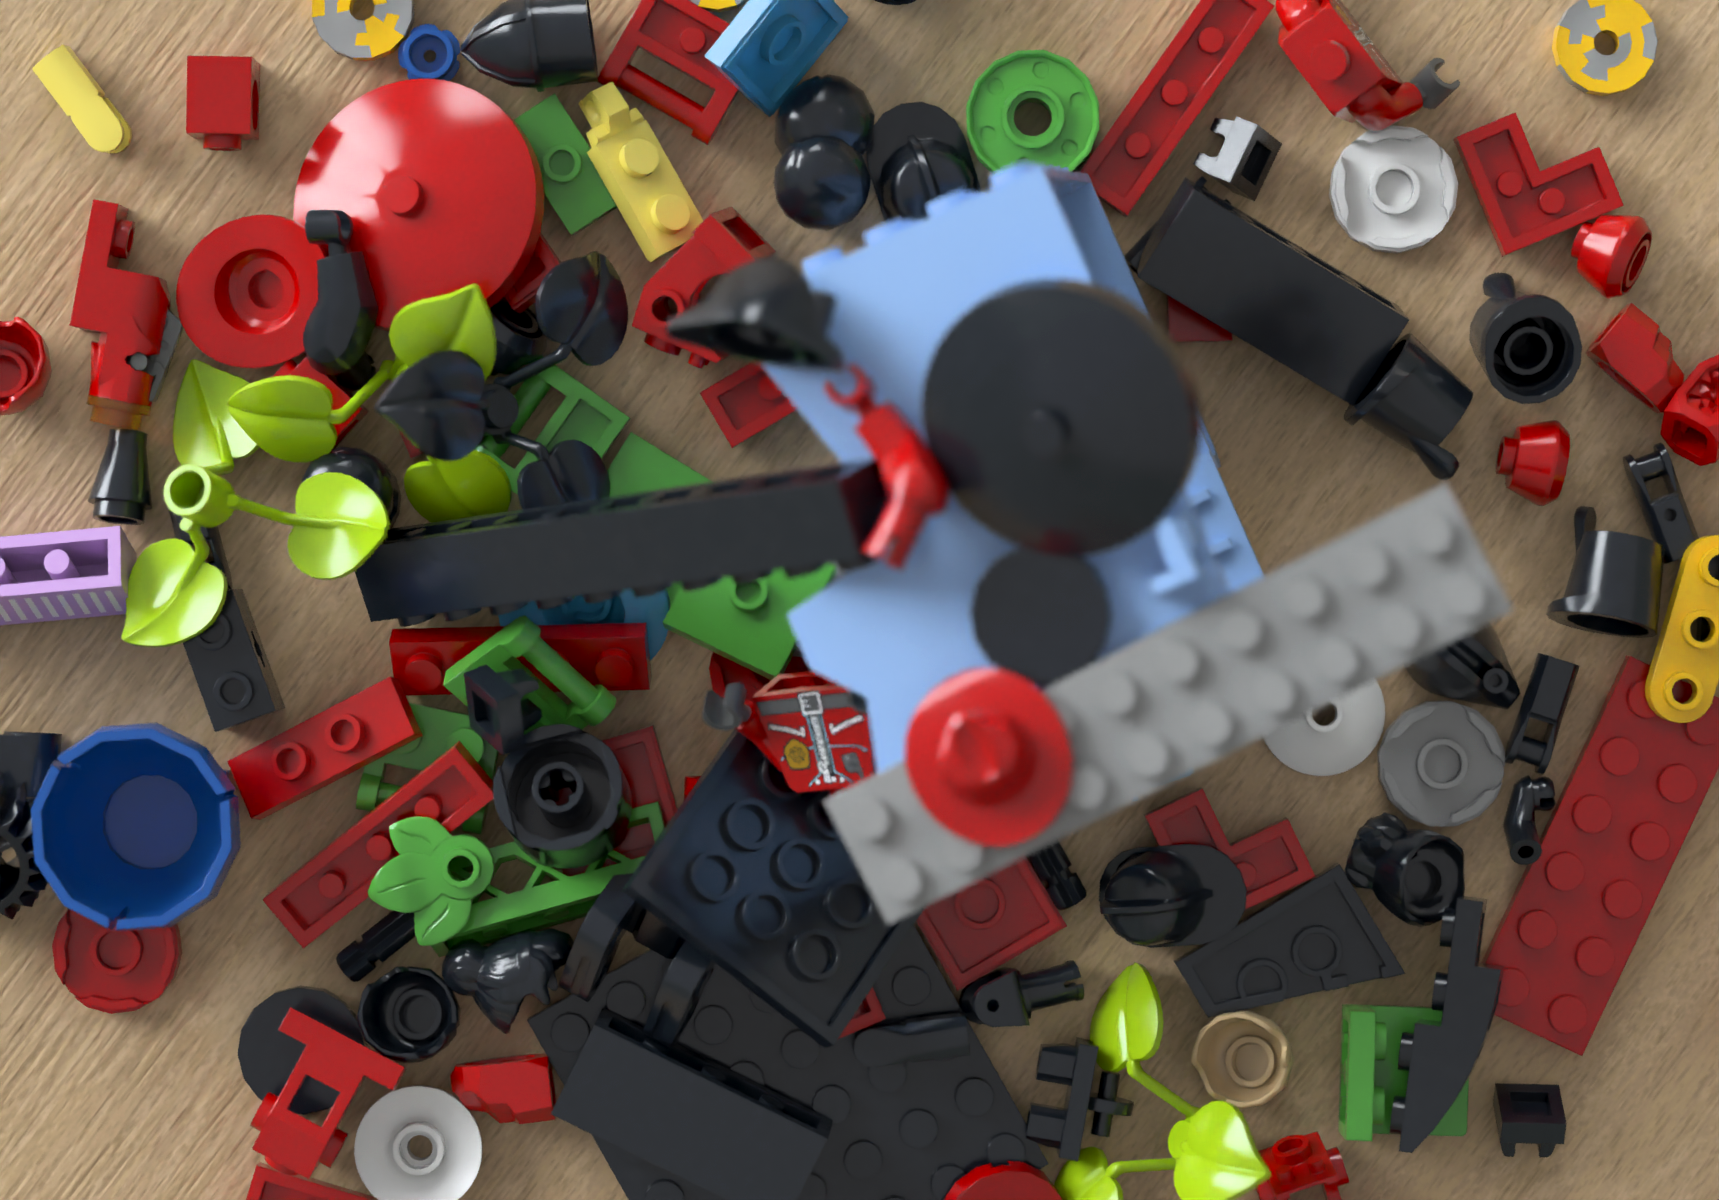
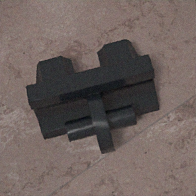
M1076 1037L1075 1045L1064 1043L1040 1045L1035 1074L1036 1080L1068 1085L1064 1108L1031 1102L1026 1123L1028 1127L1025 1132V1138L1047 1147L1057 1148L1059 1158L1075 1161L1079 1159L1087 1109L1094 1111L1091 1134L1109 1137L1113 1115L1131 1116L1134 1106L1133 1101L1117 1097L1121 1075L1119 1073L1102 1071L1098 1093L1091 1092L1099 1047L1093 1045V1042L1088 1039Z

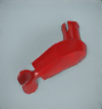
M846 364L858 378L859 385L856 392L849 397H842V394L828 380L825 383L826 392L844 410L852 413L857 412L863 419L854 427V430L880 465L884 482L889 486L887 493L892 495L871 538L864 545L862 551L876 559H881L892 536L895 535L896 540L884 563L903 571L906 566L905 562L929 516L937 517L939 512L944 513L950 490L938 463L923 437L891 401H887L879 407L873 400L875 385L872 379L856 365Z

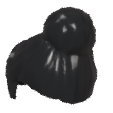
M554 928L537 932L520 931L518 934L500 938L489 946H483L474 939L462 940L453 945L445 955L442 964V976L446 985L452 991L461 996L473 997L482 1013L504 1034H508L525 996L533 995L543 1005H549L551 1000L548 987L552 991L558 989L555 971L566 965L574 941L570 934Z

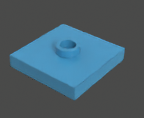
M749 0L706 53L705 57L755 107L771 117L847 23L849 17L833 0Z

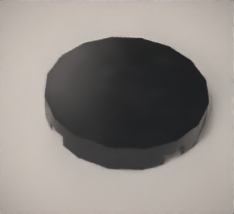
M1022 547L1015 549L992 563L976 586L971 607V618L975 640L991 664L999 670H1005L1020 676L1029 683L1039 685L1060 682L1085 669L1092 663L1106 644L1112 621V610L1102 578L1096 568L1081 556L1052 555Z
M297 986L275 992L253 1009L241 1029L238 1058L244 1080L260 1100L263 1101L268 1092L279 1097L306 1047L305 1044L278 1030L290 1007L367 1047L357 1015L344 1001L338 999V996L326 989ZM307 1075L293 1101L290 1111L306 1115L329 1109L333 1106L340 1092Z

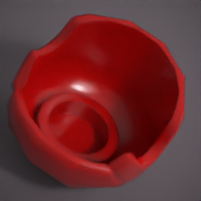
M17 316L12 321H0L1 416L21 413L43 397L52 373L49 349L42 336L24 319Z

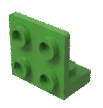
M1342 1004L1338 1132L1345 1140L1372 1141V1134H1390L1395 1095L1406 1097L1409 1071L1398 1070L1402 1033H1414L1415 1023L1419 1019L1442 1022L1443 1011L1432 1010V1007ZM1469 1078L1455 1102L1429 1135L1464 1136L1467 1133Z

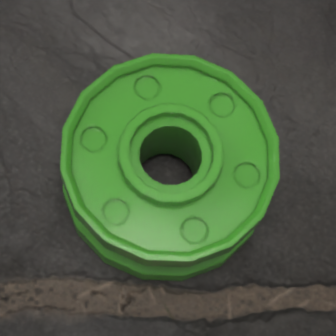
M1046 50L1016 51L994 61L975 81L966 105L967 137L977 160L993 175L1023 161H1028L1029 164L1036 162L1037 165L1044 163L1045 166L1052 164L1053 167L1060 166L1061 169L1068 167L1069 171L1075 172L1089 157L1099 131V101L1088 77L1069 59ZM1026 103L1043 105L1051 116L1049 128L1038 136L1023 134L1014 123L1016 111Z

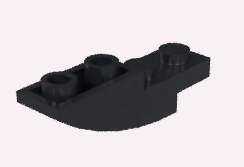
M1460 896L1457 898L1456 909H1444L1440 946L1451 948L1448 973L1436 972L1432 997V1010L1443 1011L1442 1022L1419 1019L1415 1023L1414 1033L1403 1032L1400 1043L1398 1070L1409 1071L1406 1097L1395 1095L1390 1121V1134L1401 1135L1400 1152L1412 1153L1439 1124L1462 1091L1488 1037L1499 1000L1505 966L1479 963L1487 899Z

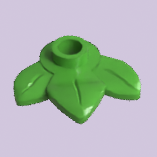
M415 816L406 818L389 826L392 843L400 855L389 860L378 870L368 889V896L386 909L402 913L414 912V928L418 944L421 946L435 945L454 936L467 924L471 913L472 898L482 893L492 881L495 870L494 858L488 846L474 836L465 834L453 836L437 820L429 817ZM465 856L472 862L473 873L469 878L458 879L452 875L450 862L453 857Z

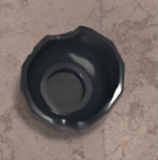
M829 74L823 77L817 75L805 80L792 90L779 107L775 121L774 142L781 155H783L790 143L804 142L807 139L818 136L842 139L863 156L873 140L875 113L864 91L846 78Z
M818 136L807 139L804 142L790 143L775 167L773 184L776 200L788 218L807 229L829 231L851 222L860 213L868 198L871 177L861 153L842 139Z
M397 966L375 982L367 984L360 999L357 1020L364 1040L381 1055L402 1063H415L434 1057L450 1044L456 1036L457 1028L460 1025L461 1008L455 992L432 969Z

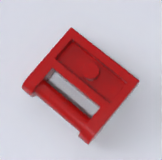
M641 0L602 68L597 82L601 85L613 82L616 88L619 87L693 129L691 136L709 145L739 92L705 57L706 53L729 26V23L689 0ZM638 49H642L715 91L707 106L700 105L630 65Z

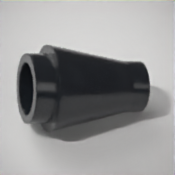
M121 428L109 430L108 443L88 502L94 504V519L122 525L144 524L145 511L152 509L146 450L147 433Z

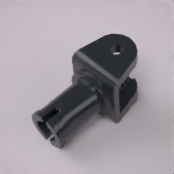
M1073 960L1066 961L1065 964L1023 975L1015 968L1002 967L965 986L959 997V1006L965 1012L966 1018L977 1024H984L990 1027L1030 1025L1029 1019L1031 1018L1032 1011L1074 1000L1076 1002L1083 1000L1084 987L1083 984L1076 985L1075 982L1064 985L1066 981L1081 978L1079 969Z

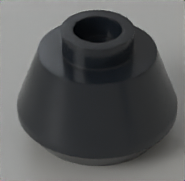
M505 297L489 309L496 335V358L490 375L496 376L499 373L512 374L543 355L547 346L546 336L542 332L534 312L527 308L521 314L517 313Z

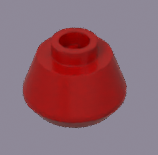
M1601 215L1594 224L1585 222L1578 231L1571 249V257L1578 259L1577 272L1607 299L1627 294L1644 267L1651 247L1652 232L1645 219L1640 216Z
M1549 420L1517 426L1513 437L1503 436L1497 453L1496 474L1505 475L1506 488L1537 506H1545L1557 500L1563 487L1570 452L1569 432L1559 421Z

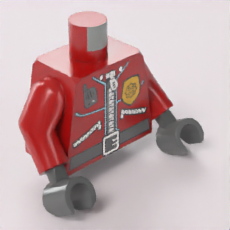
M1276 0L1275 9L1282 22V25L1279 27L1278 43L1334 117L1350 123L1357 120L1367 130L1380 131L1419 111L1422 106L1428 109H1435L1460 86L1459 80L1454 81L1452 84H1447L1437 76L1436 71L1445 63L1441 58L1432 59L1410 82L1403 83L1341 0Z
M815 671L778 674L752 697L753 701L745 700L746 689L740 683L729 684L726 687L724 698L717 695L714 690L707 691L702 714L704 722L717 730L727 731L735 729L751 740L780 772H783L789 788L797 793L828 790L829 796L832 797L877 774L867 699Z

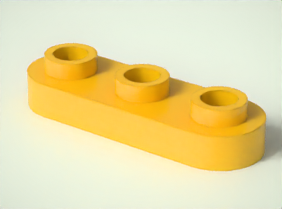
M1719 535L1701 537L1692 542L1685 550L1645 684L1647 703L1657 716L1667 721L1688 723L1703 716L1713 701L1718 684L1719 580L1714 579L1710 575L1708 564L1714 556L1719 555ZM1703 617L1710 625V633L1706 639L1699 642L1692 637L1690 626L1696 618ZM1680 679H1686L1692 687L1691 697L1684 703H1678L1672 695L1673 685Z

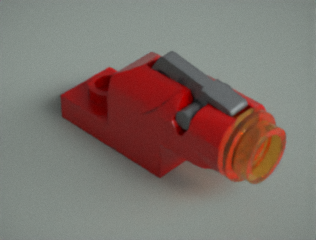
M93 199L69 326L100 333L98 342L91 341V382L86 402L87 405H92L90 421L140 431L143 415L150 416L152 402H155L159 397L182 334L183 326L181 321L170 311L171 298L166 280L118 269L119 258H129L134 241L135 222L127 220L129 209L117 203Z

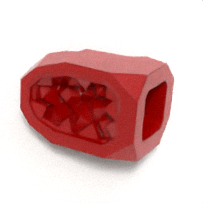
M1633 303L1627 304L1609 322L1586 351V354L1602 371L1656 413L1664 412L1678 388L1683 384L1684 373L1673 359L1671 341L1661 333L1659 325Z
M1719 355L1702 361L1696 366L1678 388L1663 414L1660 432L1662 438L1674 453L1698 466L1716 463L1719 460Z
M546 1053L506 1056L460 1063L454 1067L450 1075L452 1092L459 1097L462 1104L468 1110L487 1112L499 1123L515 1122L526 1124L556 1120L557 1118L551 1114L557 1100L553 1065L549 1060V1055H546Z

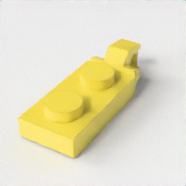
M613 82L589 92L578 103L592 127L586 133L591 145V149L586 153L646 259L651 263L681 248L694 235L692 232L703 222V219L647 120H644L638 109L634 108L629 111L628 104Z

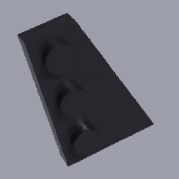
M1338 863L1242 919L1233 930L1220 940L1201 944L1174 960V963L1208 1018L1223 1013L1277 1003L1288 998L1320 991H1331L1349 987L1351 984L1405 974Z

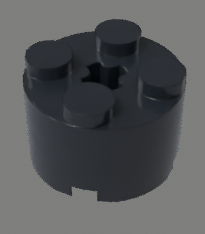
M567 724L542 726L524 734L525 747L509 753L501 767H498L494 777V804L504 826L520 849L536 863L544 866L566 869L589 865L603 858L625 840L632 813L631 789L615 755L606 744L595 736ZM570 788L573 794L569 796V802L565 805L557 806L556 802L559 801L560 796L559 790Z

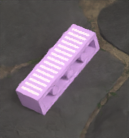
M121 526L0 537V626L126 614L128 579L137 556Z

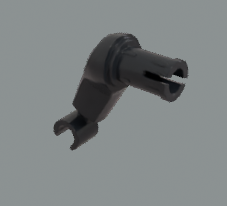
M310 210L305 220L307 239L311 244L328 245L329 257L317 260L318 302L305 325L303 333L305 354L311 367L321 374L335 375L338 382L345 389L351 391L360 390L376 374V368L371 365L375 362L364 350L376 325L378 304L363 251L349 253L347 251L346 245L349 244L353 233L352 219L341 210Z

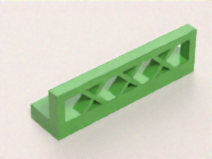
M654 802L632 808L627 828L650 822L654 841L656 842L665 829L659 803ZM515 841L489 848L494 858V875L502 863L516 859L534 868L535 871L524 889L506 894L489 884L482 893L472 898L471 913L467 924L454 936L444 942L431 945L438 957H442L448 953L453 945L462 940L474 939L480 942L481 945H486L500 938L518 934L520 931H536L586 917L614 875L634 873L645 856L631 860L612 850L603 858L591 863L585 873L569 877L550 866L536 863L520 849ZM465 856L452 858L450 871L453 876L467 879L472 875L469 872L473 871V864ZM607 858L617 863L601 868ZM545 875L556 880L540 885ZM484 892L494 897L478 902Z

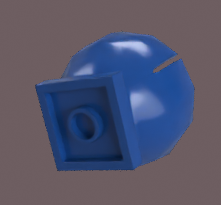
M158 723L102 726L59 754L57 757L59 761H53L32 805L31 819L34 862L65 907L108 929L113 930L116 927L117 931L122 932L172 927L217 897L241 848L239 798L233 794L236 788L229 780L230 770L222 769L207 747Z

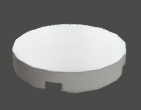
M1391 125L1384 130H1370L1363 133L1343 150L1331 173L1329 198L1335 219L1352 240L1372 251L1398 254L1424 246L1443 230L1456 208L1458 180L1452 159L1428 135L1416 128Z

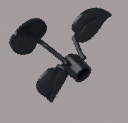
M598 251L563 261L549 271L537 291L535 308L537 320L544 335L551 341L560 343V346L553 353L508 376L495 378L493 384H484L482 368L468 354L455 350L435 352L416 361L399 374L383 392L374 406V409L394 424L418 450L435 460L456 461L462 459L479 445L483 436L491 435L497 444H510L534 454L538 461L529 463L522 468L517 478V492L522 509L609 497L610 481L606 466L599 454L589 445L578 440H563L558 442L548 452L543 444L511 432L510 428L518 416V403L510 389L564 361L571 352L584 365L597 366L609 360L618 351L623 342L628 323L627 298L618 273L610 261Z

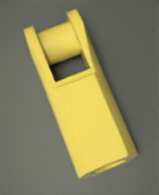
M61 45L32 68L66 115L71 117L72 122L94 150L115 154L124 151L130 145L132 131L128 122L112 102L104 97L105 92L70 46Z

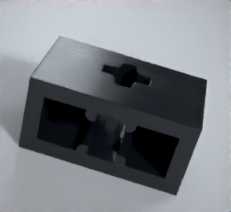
M243 589L228 590L223 608L211 626L200 635L183 642L215 732L223 731L285 709Z

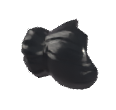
M1386 812L1380 816L1370 818L1364 826L1359 828L1347 856L1345 866L1347 879L1358 888L1373 890L1377 899L1392 914L1413 926L1423 927L1432 925L1443 919L1445 908L1456 909L1457 898L1464 896L1465 893L1464 852L1451 838L1432 830L1407 829L1402 820Z

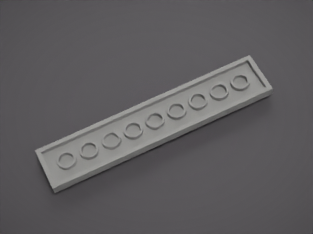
M1447 482L1117 650L1072 676L1039 690L1054 706L1064 724L1072 749L1073 775L1069 795L1061 812L1043 832L1016 845L1004 847L975 844L958 837L945 829L924 808L909 780L905 759L833 795L824 803L889 925L1511 612L1513 607Z

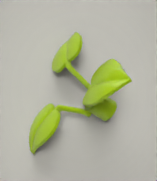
M474 283L450 294L419 300L400 310L392 321L389 333L391 346L396 354L395 359L383 360L379 371L340 409L332 410V395L325 385L310 378L286 375L266 378L240 388L231 395L227 402L229 413L244 432L262 450L272 456L295 463L314 461L332 451L337 440V432L333 424L345 422L386 380L393 382L405 369L429 354L445 350H455L468 354L482 368L485 381L492 371L496 358L495 329L486 300L479 286ZM475 449L468 456L456 461H440L427 456L429 461L415 463L405 473L404 488L408 500L414 509L431 523L508 512L511 503V484L505 470L490 455Z
M192 359L187 367L178 392L174 413L173 445L177 459L182 466L170 474L164 487L165 502L172 512L184 517L180 522V528L189 533L195 549L189 543L180 539H164L151 544L137 558L128 579L126 620L122 633V640L131 645L142 647L177 645L200 635L216 620L226 600L228 584L225 574L219 568L205 562L209 556L210 548L200 527L218 526L227 521L232 516L234 510H241L281 524L294 526L287 542L289 556L301 572L321 580H335L357 570L386 539L390 527L388 512L380 497L363 482L342 473H321L304 480L296 493V514L284 512L235 495L232 485L220 476L234 471L235 464L233 459L247 458L254 454L259 446L231 416L227 402L234 392L250 383L241 377L219 370L197 359Z
M1136 962L1126 967L1098 1002L1091 1020L1090 1041L1093 1042V1045L1099 1047L1096 1062L1103 1070L1115 1073L1127 1067V1072L1133 1079L1185 1115V1120L1178 1121L1169 1133L1168 1149L1173 1157L1117 1161L1108 1166L1104 1151L1101 1148L1089 1146L1080 1150L1078 1161L1068 1159L1060 1170L1054 1186L1062 1200H1124L1121 1185L1116 1180L1120 1175L1132 1172L1174 1170V1186L1181 1200H1235L1270 1178L1271 1172L1256 1149L1247 1121L1235 1105L1217 1100L1206 1104L1202 1108L1192 1106L1142 1069L1140 1061L1151 1058L1159 1049L1163 1034V1010L1158 991L1149 971L1145 966Z

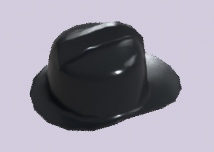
M923 102L903 103L883 113L875 123L873 140L866 150L868 170L886 223L898 218H902L903 221L910 218L913 221L919 219L926 220L931 217L926 207L930 203L963 189L965 192L974 190L977 193L981 191L966 139L956 120L940 107Z
M1178 844L1138 847L1123 851L1107 864L1100 879L1099 901L1101 914L1104 915L1116 934L1128 942L1150 948L1188 946L1220 940L1237 926L1246 908L1247 888L1240 869L1228 855L1207 845Z

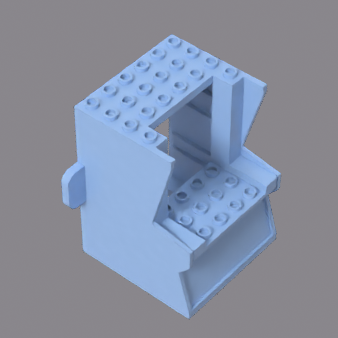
M1023 161L990 176V181L994 187L992 190L985 193L983 191L975 193L974 190L965 192L964 189L954 192L927 205L926 207L931 217L926 220L919 219L913 221L910 218L903 221L902 218H898L865 233L864 237L868 246L843 256L840 247L837 246L802 262L806 272L803 276L808 280L812 291L827 292L837 298V305L827 337L840 349L844 357V372L793 369L763 363L761 365L841 463L873 459L874 457L854 430V427L863 419L857 412L852 413L844 410L828 396L825 389L826 381L828 380L842 394V397L853 395L858 388L859 382L857 376L851 372L846 364L856 365L872 379L875 385L873 400L880 407L887 401H891L926 442L922 418V394L930 360L939 342L958 318L983 297L997 289L1012 283L1035 278L1057 277L1082 280L1100 285L1120 294L1150 315L1088 174L1069 171L1068 167L1061 169L1060 166L1053 167L1052 164L1045 166L1044 163L1037 165L1036 162L1029 164L1028 161ZM1201 414L1200 445L1196 463L1184 490L1170 509L1149 530L1125 545L1105 552L1080 555L1096 568L1102 578L1112 610V621L1106 644L1092 663L1264 576V572L1218 470L1221 467L1220 460ZM949 492L948 503L944 513L939 512L937 517L929 516L905 562L906 566L903 571L884 563L895 542L893 541L887 546L881 559L878 558L876 562L868 566L848 572L788 614L789 622L810 669L867 699L877 773L905 759L906 734L911 718L918 705L928 693L940 683L964 671L978 668L998 669L987 660L975 640L971 607L976 586L992 563L1015 549L1022 547L1003 539L979 523L960 505L951 492ZM1053 683L1032 685L1035 686L1038 690H1041Z

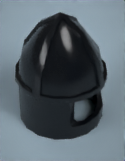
M509 0L503 2L474 25L461 45L462 56L480 73L513 87L537 89L538 92H544L545 88L598 81L597 58L589 0Z

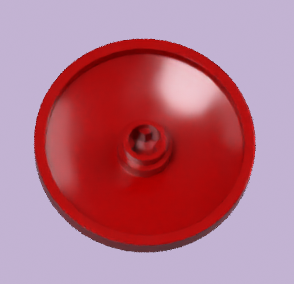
M429 78L409 79L381 86L362 95L342 109L325 126L310 148L302 165L294 196L293 220L305 227L306 215L310 210H341L349 215L353 223V233L349 244L346 245L348 253L363 251L379 308L374 328L390 332L392 321L400 310L419 300L450 294L475 283L479 286L490 309L510 291L527 267L539 239L544 216L543 178L535 151L527 136L504 110L486 96L471 88L446 80ZM321 245L327 257H329L328 245Z

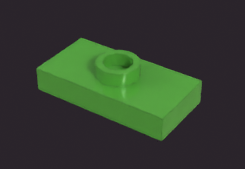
M555 93L514 119L527 136L535 151L543 178L544 194L572 237L617 208L586 153L591 148Z

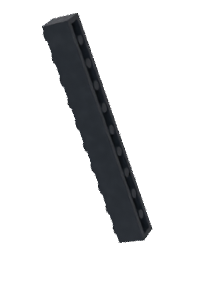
M873 458L388 529L386 539L355 570V574L370 621L398 619L400 627H407L430 620L437 613H443L445 621L466 618L478 613L484 607H489L491 615L506 614L526 606L531 601H536L537 607L540 610L549 609L568 603L578 595H583L585 602L588 604L611 599L620 595L626 589H632L634 597H645L670 588L673 583H682L684 591H694L720 582L723 579L722 577L732 576L735 585H742L764 579L773 574L775 570H784L786 578H797L817 572L824 568L825 564L836 563L839 572H846L863 568L878 560L862 551V549L871 538L890 498L880 465ZM895 535L892 536V538H891V540H890L889 543H891V542H893L894 540H896V536H895Z

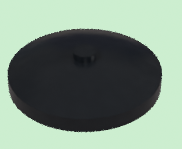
M1057 277L1028 279L1012 283L983 297L960 316L945 333L930 360L923 386L922 418L927 446L938 463L951 494L974 519L987 529L1007 541L1037 552L1063 556L1091 555L1109 551L1138 538L1149 530L1174 504L1190 479L1196 463L1201 434L1200 406L1192 375L1180 351L1164 329L1135 303L1114 291L1086 281Z

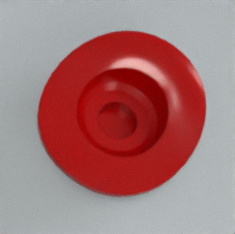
M277 215L242 217L216 228L193 248L179 274L176 288V303L179 318L186 334L204 354L218 362L234 367L262 368L274 366L305 352L303 345L305 325L318 302L317 260L327 257L323 247L320 244L309 243L304 226L294 220Z
M978 668L954 675L940 683L927 694L918 705L907 730L905 763L915 794L924 808L938 823L962 839L975 844L994 847L1022 843L1043 832L1061 812L1068 798L1072 783L1073 759L1069 737L1064 724L1054 706L1044 694L1018 675L993 668Z

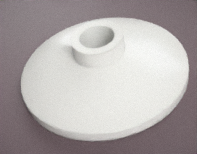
M1374 680L1330 702L1335 708V717L1330 724L1318 725L1312 717V712L1262 736L1266 745L1282 763L1304 774L1330 776L1352 769L1366 759L1373 751L1383 731L1385 704L1378 682Z
M423 1085L396 1089L376 1101L360 1122L354 1145L355 1162L361 1180L370 1193L378 1200H459L468 1191L477 1177L483 1154L480 1129L470 1110L452 1094L439 1088ZM417 1135L427 1137L432 1143V1153L424 1158L413 1155L409 1148V1142L412 1137Z

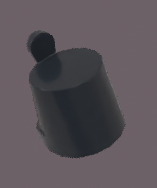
M1507 273L1488 275L1483 281V291L1485 295L1491 298L1476 311L1470 324L1469 341L1489 381L1504 398L1520 404L1542 403L1558 396L1573 382L1581 365L1582 343L1572 314L1558 300L1544 295H1527L1522 292H1516L1514 279Z
M1407 333L1392 346L1354 406L1349 404L1344 414V420L1350 425H1354L1360 419L1417 454L1433 476L1440 480H1448L1455 475L1459 468V462L1452 453L1438 445L1452 431L1467 410L1473 398V392L1411 333Z
M1585 506L1578 507L1574 514L1576 556L1564 597L1553 601L1548 606L1546 615L1549 619L1559 624L1588 632L1632 638L1654 637L1658 632L1664 547L1655 541L1640 536L1595 530V509Z

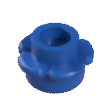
M423 24L412 29L407 40L401 42L398 50V60L400 66L408 71V79L429 78L450 81L459 70L460 63L457 60V55L460 54L461 48L457 38L450 31H440L433 24ZM428 50H433L436 53V59L432 62H427L424 59V54Z

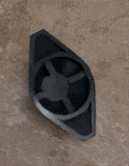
M756 260L734 268L722 278L705 300L692 309L669 320L666 327L670 339L739 359L784 368L844 372V357L840 349L827 337L837 305V298L827 292L812 291L808 280L799 270L790 264L778 260Z
M1490 622L1404 665L1412 679L1430 693L1445 698L1509 709L1521 694L1499 637Z

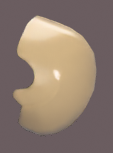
M1251 1010L1223 1013L1215 1017L1199 1030L1191 1053V1064L1199 1072L1207 1093L1217 1100L1232 1103L1240 1109L1263 1106L1287 1087L1294 1061L1291 1045L1278 1024Z

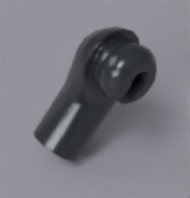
M1530 775L1518 780L1512 789L1503 828L1511 859L1520 865L1534 863L1542 853L1535 825V811H1550L1556 805L1554 784L1548 777L1531 779Z

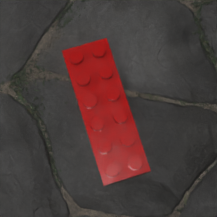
M1632 656L1625 657L1539 839L1542 848L1541 856L1537 861L1526 866L1481 962L1505 966L1499 1000L1494 1015L1580 1056H1583L1719 768V698L1714 696L1707 712L1697 720L1688 723L1664 720L1651 710L1645 696V684L1651 665ZM1678 680L1673 685L1672 695L1678 703H1684L1691 697V684Z

